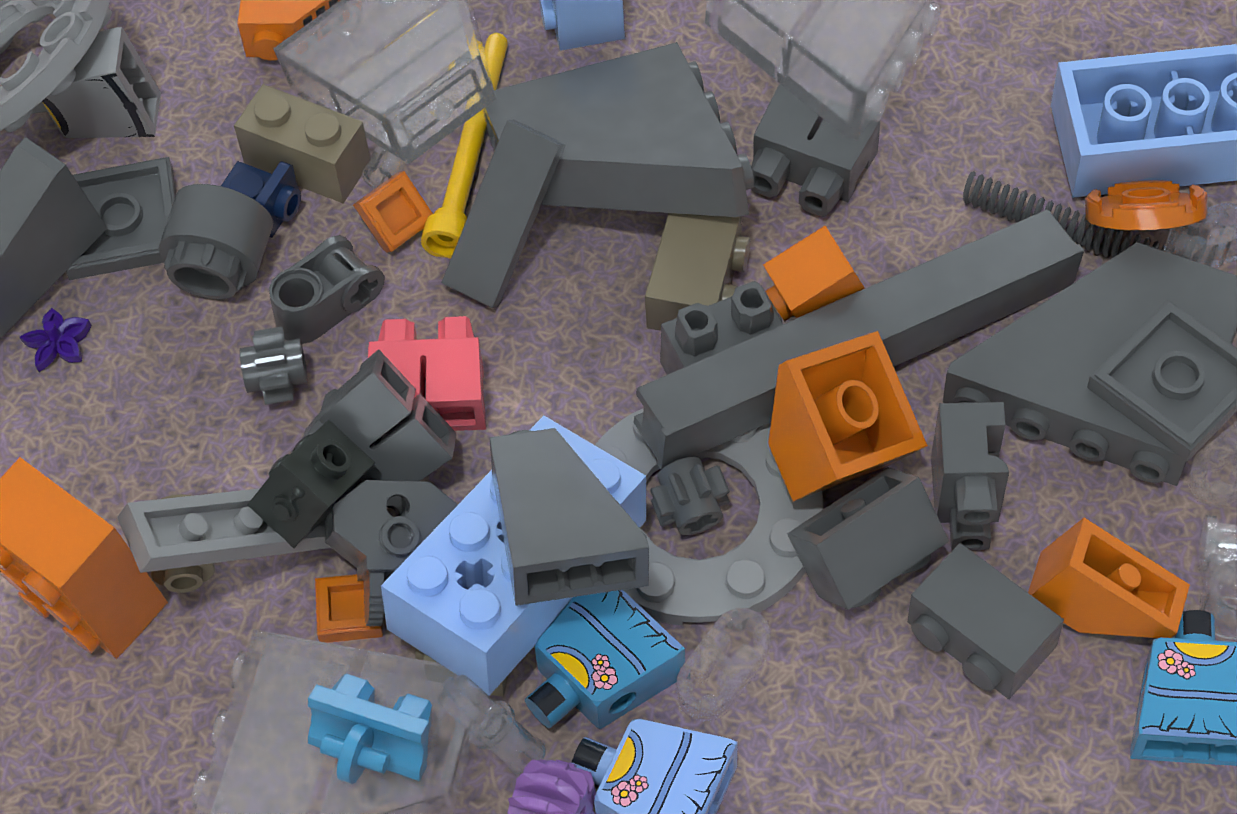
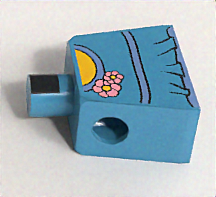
M623 590L573 597L540 636L535 645L538 670L547 680L525 698V703L532 714L547 728H552L576 707L598 729H602L686 675L685 648Z
M1202 610L1183 611L1175 638L1160 637L1153 640L1144 667L1130 748V759L1237 766V642L1215 641V617L1211 613Z

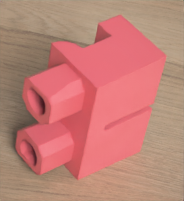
M466 316L445 317L443 320L438 321V339L416 340L417 334L414 322L407 319H385L382 322L378 341L369 342L368 358L379 349L416 389L414 398L419 394L424 397L426 380V401L454 431L486 430L483 362L479 337H474L470 319Z

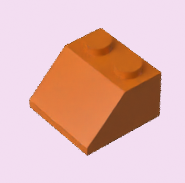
M878 331L787 360L779 365L768 444L793 502L880 470L928 446Z

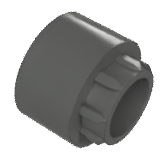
M193 184L181 188L176 193L159 244V253L165 261L164 268L169 279L182 290L199 297L221 300L234 296L237 291L242 290L243 286L249 285L256 280L273 227V219L260 203L238 191L210 184Z

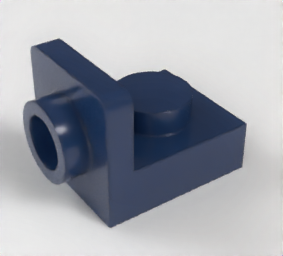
M237 161L221 185L249 196L270 213L273 219L271 238H273L283 221L288 222L293 219L301 202V191L298 188L293 165L283 161L278 164L272 174Z

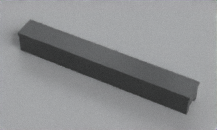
M1048 209L638 387L636 396L644 406V410L642 413L634 416V424L656 456L657 465L660 469L679 459L696 456L771 422L778 367L781 363L878 331L894 367L1069 287L1075 281L1084 249L1080 244L1076 245Z

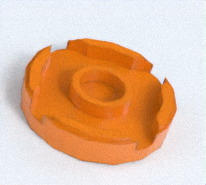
M1166 180L1116 183L1114 186L1108 187V196L1101 197V191L1097 189L1092 190L1085 198L1086 220L1093 225L1120 230H1157L1190 225L1205 219L1208 213L1207 192L1198 185L1192 184V186H1189V194L1180 193L1179 184Z

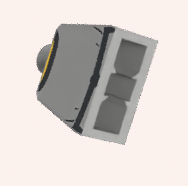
M116 27L98 32L85 55L75 66L76 76L72 84L59 95L51 96L49 94L32 109L31 113L48 112L62 135L66 138L155 137L161 91L124 29Z

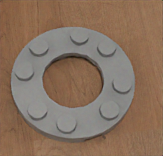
M0 0V54L9 47L14 35L29 23L39 22L48 14H53L56 17L41 35L40 45L44 48L41 54L37 57L30 51L27 54L25 63L15 74L8 78L0 76V85H2L0 87V131L3 129L7 132L16 131L29 119L32 109L49 94L51 96L59 95L72 84L76 76L75 66L85 55L98 32L108 23L112 16V11L109 8L110 0Z
M643 408L619 421L598 440L595 446L646 475L647 482L650 476L660 468L657 465L656 456L634 424V416L642 413ZM771 422L693 456L700 459L706 457L721 459L725 463L741 470L755 487L760 505L758 520L742 544L724 555L701 560L674 556L654 545L647 536L649 545V586L624 589L623 591L654 620L683 626V622L704 623L721 621V625L751 617L778 602L792 590L806 571L787 533L823 510V494L820 491L794 502L792 501L768 444Z

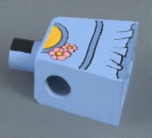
M634 719L629 723L617 749L584 737L579 743L571 763L576 764L579 769L591 772L594 784L599 785L594 799L596 814H716L737 769L738 742L721 736L643 719Z

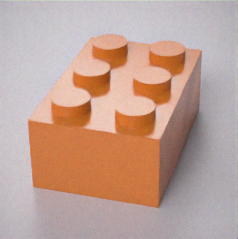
M19 457L0 478V575L19 590L17 595L35 612L45 619L51 614L63 624L62 630L84 650L92 654L100 646L117 659L168 603L148 573H140L130 548L115 527L24 459Z

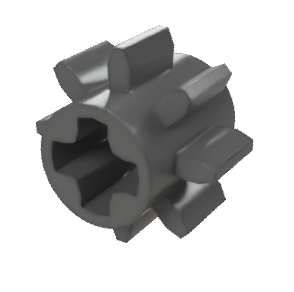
M283 327L254 331V346L240 348L239 350L241 370L247 393L263 391L265 405L294 400L293 385L308 383L301 339L285 341Z
M687 457L674 461L659 471L657 478L660 486L651 488L650 492L653 497L651 499L652 505L662 527L675 522L680 534L692 535L708 530L722 520L723 513L720 506L729 504L730 501L727 494L730 491L720 466L717 465L705 471L700 458Z

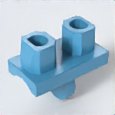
M347 673L339 679L332 689L316 684L308 697V707L311 708L312 714L308 744L319 747L320 753L338 759L337 779L353 785L358 781L364 769L367 768L382 774L388 770L418 781L420 780L427 768L428 736L432 718V704L429 700L407 693L405 696L398 698L392 709L374 703L375 688L367 680Z

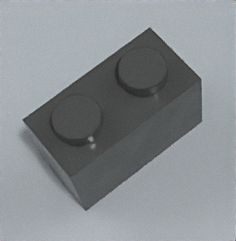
M889 467L787 533L817 595L847 610L870 603L879 596L881 587L901 574L910 573L922 568L930 561L931 554L949 542L920 478Z
M959 543L911 594L907 622L911 625L912 632L916 638L927 648L936 652H940L943 649L962 663L963 671L978 687L986 691L996 689L1007 699H1010L1057 647L1064 619L970 549Z

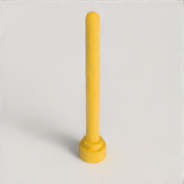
M492 33L486 40L442 207L438 208L434 214L426 219L421 237V245L433 256L452 257L467 220L464 212L486 131L480 94L497 89L508 47L507 38L501 33Z

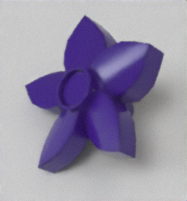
M51 308L42 319L44 330H33L19 336L26 346L38 348L35 354V366L38 372H40L54 361L57 354L69 363L82 362L81 350L77 343L86 337L92 325L89 319L71 317L64 320L60 313Z

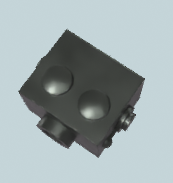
M328 420L312 435L309 434L303 437L294 446L290 455L282 456L273 464L268 473L269 478L247 506L286 540L290 546L295 548L325 520L326 516L332 512L333 505L357 486L375 462Z

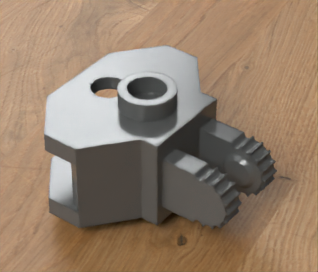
M366 480L334 504L332 512L325 518V543L357 568V581H364V617L366 626H382L385 612L381 585L391 576L458 505L431 482ZM387 508L394 509L399 516H391Z

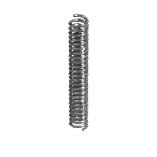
M975 171L970 172L963 192L965 205L972 202L974 208L980 206L982 211L989 209L991 215L998 213L1000 218L1006 216L1008 221L1015 219L1016 223L1030 217L1036 200L1035 193L1030 196L1027 206L1021 215L1022 207L1028 195L1026 190L1023 191L1012 213L1014 202L1019 193L1018 187L1012 190L1009 201L1003 210L1005 200L1010 191V185L1004 186L1000 199L995 206L996 197L1002 186L1001 181L995 183L992 194L986 203L987 195L993 183L992 177L987 179L982 194L977 200L985 177L983 174L978 176L973 192L969 196L974 176H976ZM1044 197L1038 200L1033 215L1041 212L1045 203ZM1052 200L1047 203L1045 210L1048 209L1051 212L1054 205ZM1061 203L1056 206L1053 214L1057 221L1062 210ZM1070 207L1065 209L1059 223L1064 230L1071 213ZM1079 210L1074 212L1071 222L1066 229L1067 234L1077 245L1080 244L1081 247L1085 245L1087 251L1094 248L1095 254L1102 252L1104 258L1110 255L1113 258L1126 250L1133 235L1132 230L1128 231L1119 248L1124 230L1118 229L1110 245L1114 229L1108 228L1101 242L1105 228L1099 226L1092 239L1096 225L1090 223L1082 238L1087 223L1086 214L1083 215L1074 234L1075 226L1080 216ZM1141 234L1136 235L1132 245L1137 242L1140 243L1142 239ZM1150 237L1145 238L1143 244L1149 246L1151 242ZM1155 241L1152 247L1158 249L1159 241ZM1168 244L1163 245L1161 250L1167 252ZM1172 248L1170 253L1177 255V248ZM1182 251L1179 256L1186 258V251Z

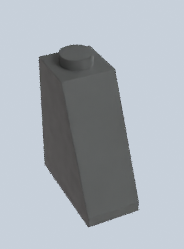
M555 428L537 431L519 430L509 435L489 437L492 478L515 606L649 586V545L647 536Z

